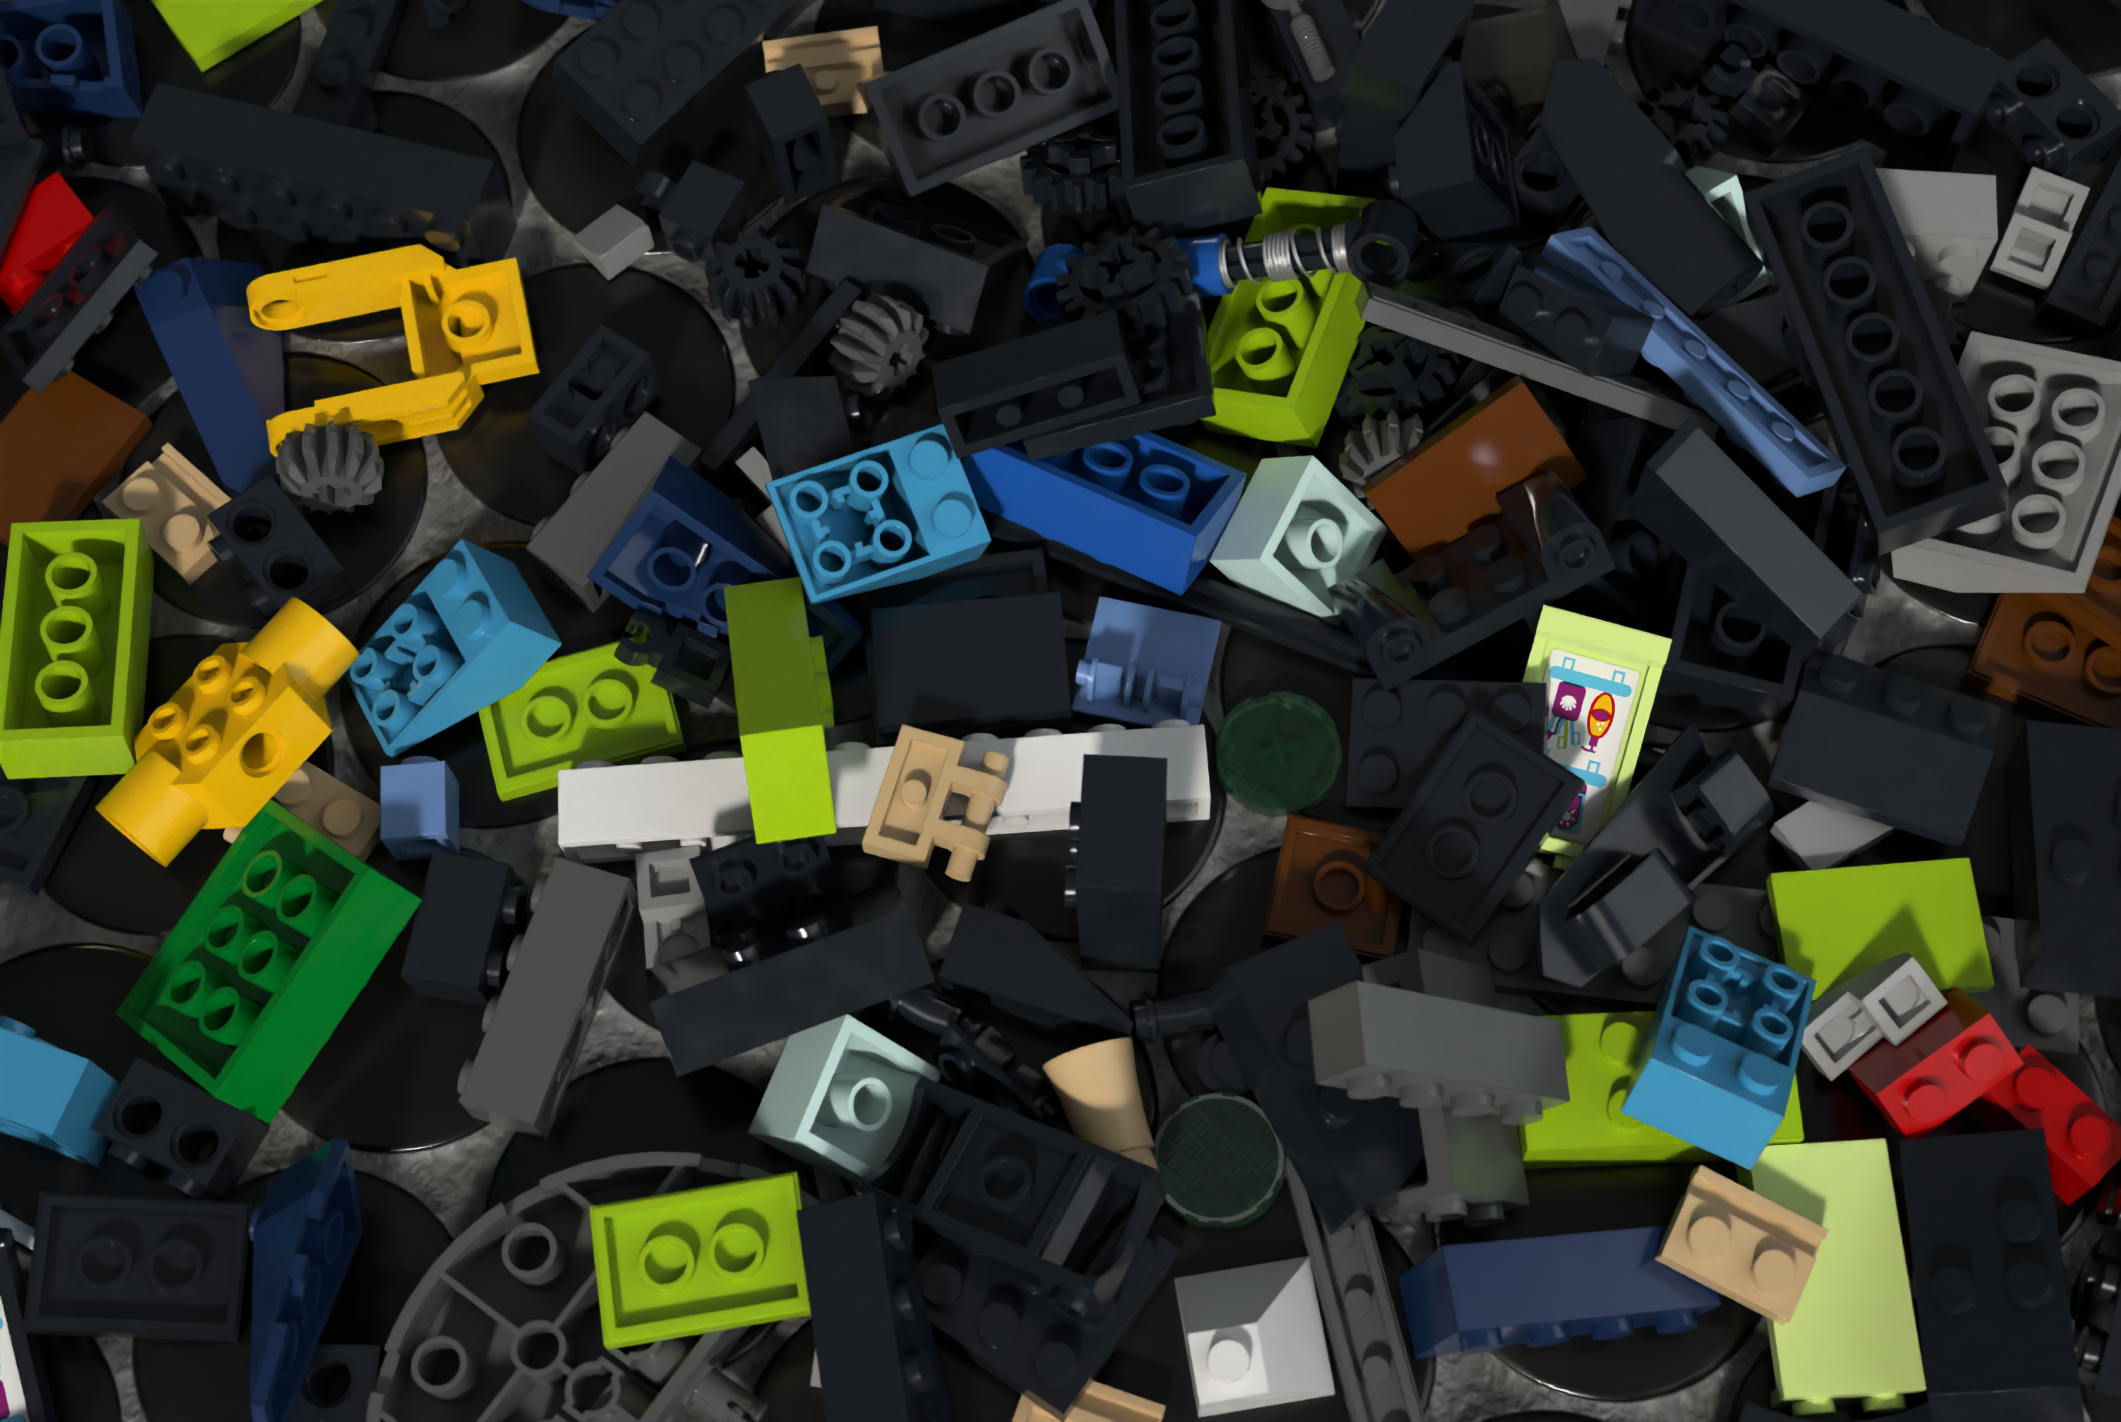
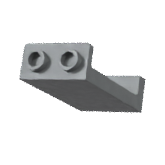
M1419 948L1362 966L1364 982L1498 1009L1492 969ZM1435 1105L1418 1108L1428 1183L1422 1187L1397 1193L1399 1208L1425 1212L1426 1220L1430 1222L1451 1221L1463 1218L1464 1227L1481 1228L1505 1222L1504 1212L1530 1206L1517 1125L1503 1124L1501 1116L1494 1114L1473 1117L1455 1116L1451 1113V1107Z

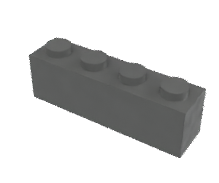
M556 856L549 875L542 874L538 879L531 897L530 907L534 913L525 935L520 933L515 937L508 953L506 967L510 973L501 995L494 994L485 1009L482 1030L486 1033L477 1056L470 1055L467 1058L458 1078L457 1091L461 1094L459 1102L473 1118L547 1141L638 906V894L630 878Z
M1359 980L1308 1000L1316 1084L1346 1089L1347 1096L1350 1098L1373 1099L1390 1096L1399 1098L1400 1105L1406 1108H1425L1435 1105L1451 1107V1113L1459 1117H1473L1484 1114L1500 1115L1501 1122L1506 1125H1526L1541 1121L1544 1118V1110L1570 1102L1560 1021Z

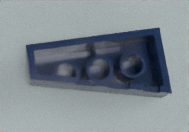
M9 0L0 2V50L21 113L141 118L143 104L132 20L121 0Z
M1669 1225L1442 1246L1398 1277L1412 1359L1460 1352L1463 1354L1482 1353L1496 1350L1503 1346L1527 1343L1528 1347H1543L1566 1342L1569 1340V1337L1587 1334L1592 1335V1340H1611L1632 1335L1636 1327L1655 1325L1657 1334L1678 1333L1697 1328V1317L1720 1306L1721 1303L1717 1291L1654 1260Z

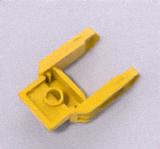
M421 244L267 274L253 280L246 289L251 322L259 328L271 331L289 330L401 307L411 368L416 380L315 400V406L285 412L271 420H266L270 452L276 458L278 457V447L285 443L286 433L292 431L303 432L306 423H311L315 426H325L332 420L335 426L341 427L351 423L357 424L360 432L374 434L377 446L460 429L484 398L482 385L540 373L521 271L516 257L455 269L446 264L444 258Z

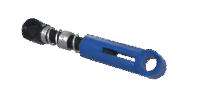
M1379 199L1368 203L1362 208L1357 218L1348 219L1343 224H1334L1329 232H1322L1320 227L1316 228V233L1299 235L1296 230H1288V232L1270 233L1269 236L1264 234L1262 241L1243 243V240L1238 237L1237 244H1232L1225 233L1177 239L1180 249H1185L1193 274L1190 276L1191 283H1198L1202 298L1232 294L1240 280L1249 279L1254 284H1260L1265 277H1269L1273 282H1279L1281 280L1299 279L1302 273L1310 278L1318 270L1329 269L1334 274L1352 272L1361 282L1366 283L1370 281L1386 287L1398 283L1405 277L1410 267L1418 234V221L1414 213L1406 205L1395 200ZM1376 241H1383L1390 245H1383L1377 243ZM1055 244L1047 247L1040 253L1023 295L1025 309L1038 323L1064 317L1056 298V293L1060 291L1056 277L1057 275L1068 273L1064 262L1068 257L1082 258L1085 255L1080 248L1070 244Z

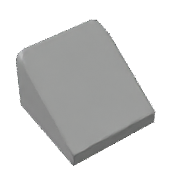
M618 204L571 238L572 243L608 281L655 246L649 226L641 218Z

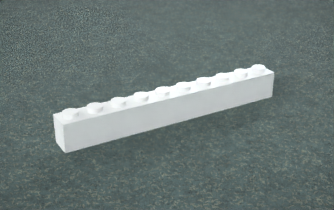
M1170 719L1157 722L1152 728L1126 730L1121 725L1102 724L1090 728L1088 733L1062 734L1058 730L1044 728L1029 731L1024 737L998 739L993 734L975 733L960 739L965 741L966 746L962 767L979 771L984 754L987 751L997 752L1009 758L1003 779L1008 787L1002 805L994 806L986 835L1069 829L1071 801L1081 802L1084 754L1167 758V822L1210 819L1211 795L1204 724L1190 725L1184 720ZM847 742L834 746L832 751H826L837 833L823 835L826 846L862 843L895 746L870 748L869 745L864 743ZM713 752L706 755L704 760L681 762L669 756H652L643 759L638 765L615 766L607 761L592 760L578 764L577 769L558 770V844L567 860L585 864L635 860V854L700 845L702 854L755 835L744 759L741 754L736 752ZM952 792L943 820L961 825L970 798L966 795Z

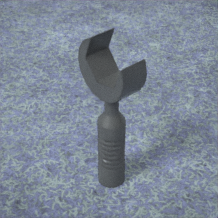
M1261 0L1263 4L1272 9H1289L1292 16L1290 28L1313 80L1320 82L1329 79L1335 73V68L1312 17L1303 13L1300 7L1304 0Z

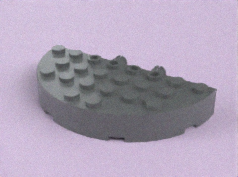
M653 1151L623 1154L585 1162L539 1180L540 1185L518 1195L507 1204L499 1203L483 1214L451 1243L429 1268L410 1295L391 1330L384 1348L387 1354L380 1370L375 1392L371 1391L366 1422H678L687 1408H691L694 1405L707 1413L716 1422H748L732 1410L734 1407H738L756 1422H760L768 1404L763 1400L757 1399L720 1371L721 1363L749 1326L610 1350L604 1346L589 1207L773 1175L743 1163L737 1165L727 1161L703 1158L701 1154L689 1152ZM801 1190L803 1209L822 1204V1202Z

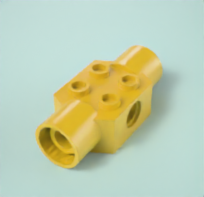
M291 597L250 642L221 644L211 656L205 658L197 665L192 676L169 701L152 713L148 723L133 738L137 763L98 803L95 809L125 837L164 867H167L201 829L245 827L333 731L324 695L360 657L358 651L322 615L303 601Z

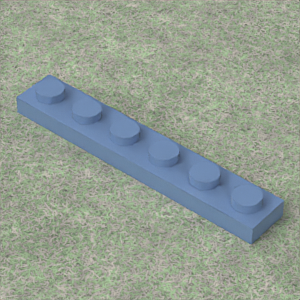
M1589 226L1551 234L1541 255L1553 266L1568 271L1654 318L1655 321L1641 350V355L1646 361L1661 368L1682 388L1683 394L1688 401L1704 409L1725 429L1726 435L1731 442L1747 450L1769 471L1771 479L1779 487L1791 492L1795 497H1800L1833 486L1847 466L1625 258L1615 251L1594 229Z

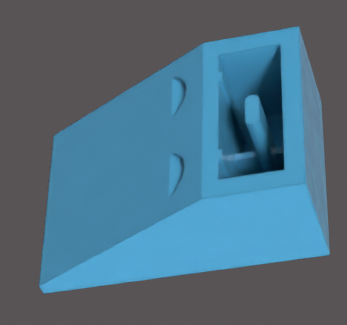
M943 424L765 484L811 605L939 573L979 559L991 542L989 532L961 461L955 455Z
M461 538L358 651L360 657L344 673V676L385 754L394 757L522 688L562 645V642L515 563Z
M1689 925L1633 1066L1620 1112L1751 1170L1785 1116L1816 980L1804 976L1786 965L1777 964L1740 948L1722 937L1713 936Z

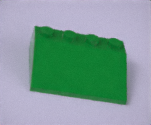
M269 799L266 805L239 833L115 1014L211 1095L271 1124L324 1044L330 1039L333 1031L351 1004L366 986L389 948L404 930L422 899L274 800Z

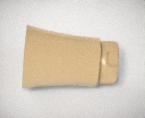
M1117 1038L1090 1044L1057 1056L1043 1065V1069L1060 1100L1073 1136L1158 1170L1155 1158L1150 1150L1155 1145L1145 1116L1137 1080L1133 1041L1131 1038Z

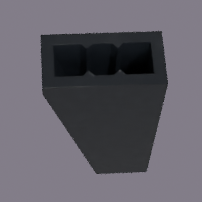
M1690 419L1645 464L1628 513L1808 660L1823 643L1831 650H1834L1854 628L1859 620L1851 614V611L1863 592Z

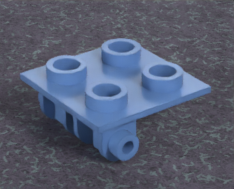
M1099 596L1084 659L1080 658L1076 672L1075 683L1078 686L1072 712L1152 728L1157 722L1170 719L1184 720L1190 725H1199L1222 621Z

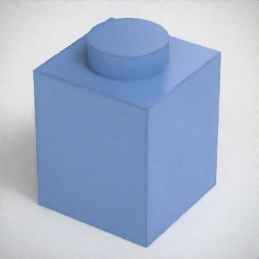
M413 756L403 759L401 765L381 766V841L396 861L430 858L433 851L460 855L459 782L446 761H439L428 756Z

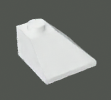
M1309 1256L1174 1278L1198 1418L1335 1395Z

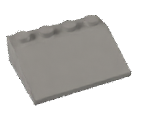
M1971 331L1957 367L2008 487L2006 511L1891 551L1893 577L1956 593H2085L2121 494V362Z

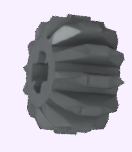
M873 292L866 298L865 302L856 300L852 305L851 314L847 318H840L841 328L838 334L830 339L835 349L829 356L828 364L835 369V377L843 383L846 389L884 402L893 392L901 394L905 389L906 380L910 376H917L916 366L919 360L927 354L922 346L928 339L929 331L923 326V316L917 313L911 305L899 299L895 300L888 295L882 296Z
M1391 408L1386 416V420L1380 422L1366 414L1362 422V430L1348 429L1347 436L1344 439L1345 448L1341 450L1339 455V472L1342 473L1345 487L1356 498H1362V504L1369 511H1372L1375 507L1366 497L1361 486L1431 437L1427 428H1423V421L1419 418L1417 412L1406 420L1401 421L1393 408Z
M332 420L325 426H315L311 423H306L303 432L292 431L286 433L285 443L278 447V457L275 459L276 478L279 479L280 488L294 505H301L305 513H311L316 510L326 511L328 516L333 511L338 510L353 513L355 505L373 503L374 494L382 490L384 466L383 459L380 458L379 447L376 445L374 434L360 432L357 424L351 423L341 427L335 426Z

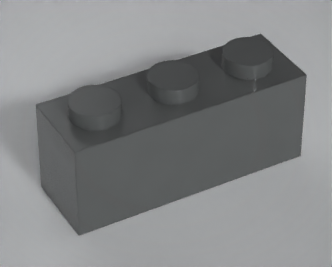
M645 411L633 426H626L619 431L611 443L609 453L593 471L588 470L576 480L571 489L570 497L554 515L546 516L537 524L531 534L530 543L526 546L537 573L586 608L595 612L611 593L587 578L586 576L637 499L669 456H672L704 478L698 461V457L702 454L703 450Z

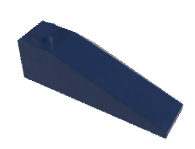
M186 257L151 272L148 278L139 287L135 288L134 291L228 496L233 499L269 475L280 486L279 479L276 478V457L270 452L266 420H271L285 413L284 382H287L286 363L283 360L282 334H285V330L271 331L255 326L250 320L246 294L247 286L253 280L266 274L261 264Z
M669 456L637 499L586 577L638 612L660 619L662 614H666L698 625L696 631L716 638L718 633L729 636L724 587L800 577L792 558L723 491L672 456ZM801 580L809 637L823 636L827 672L830 675L862 637L865 628L835 599L811 605Z
M332 1139L279 1173L275 1178L266 1201H259L252 1212L249 1228L250 1239L254 1242L250 1407L254 1422L287 1421L364 1231L349 1141L346 1139Z

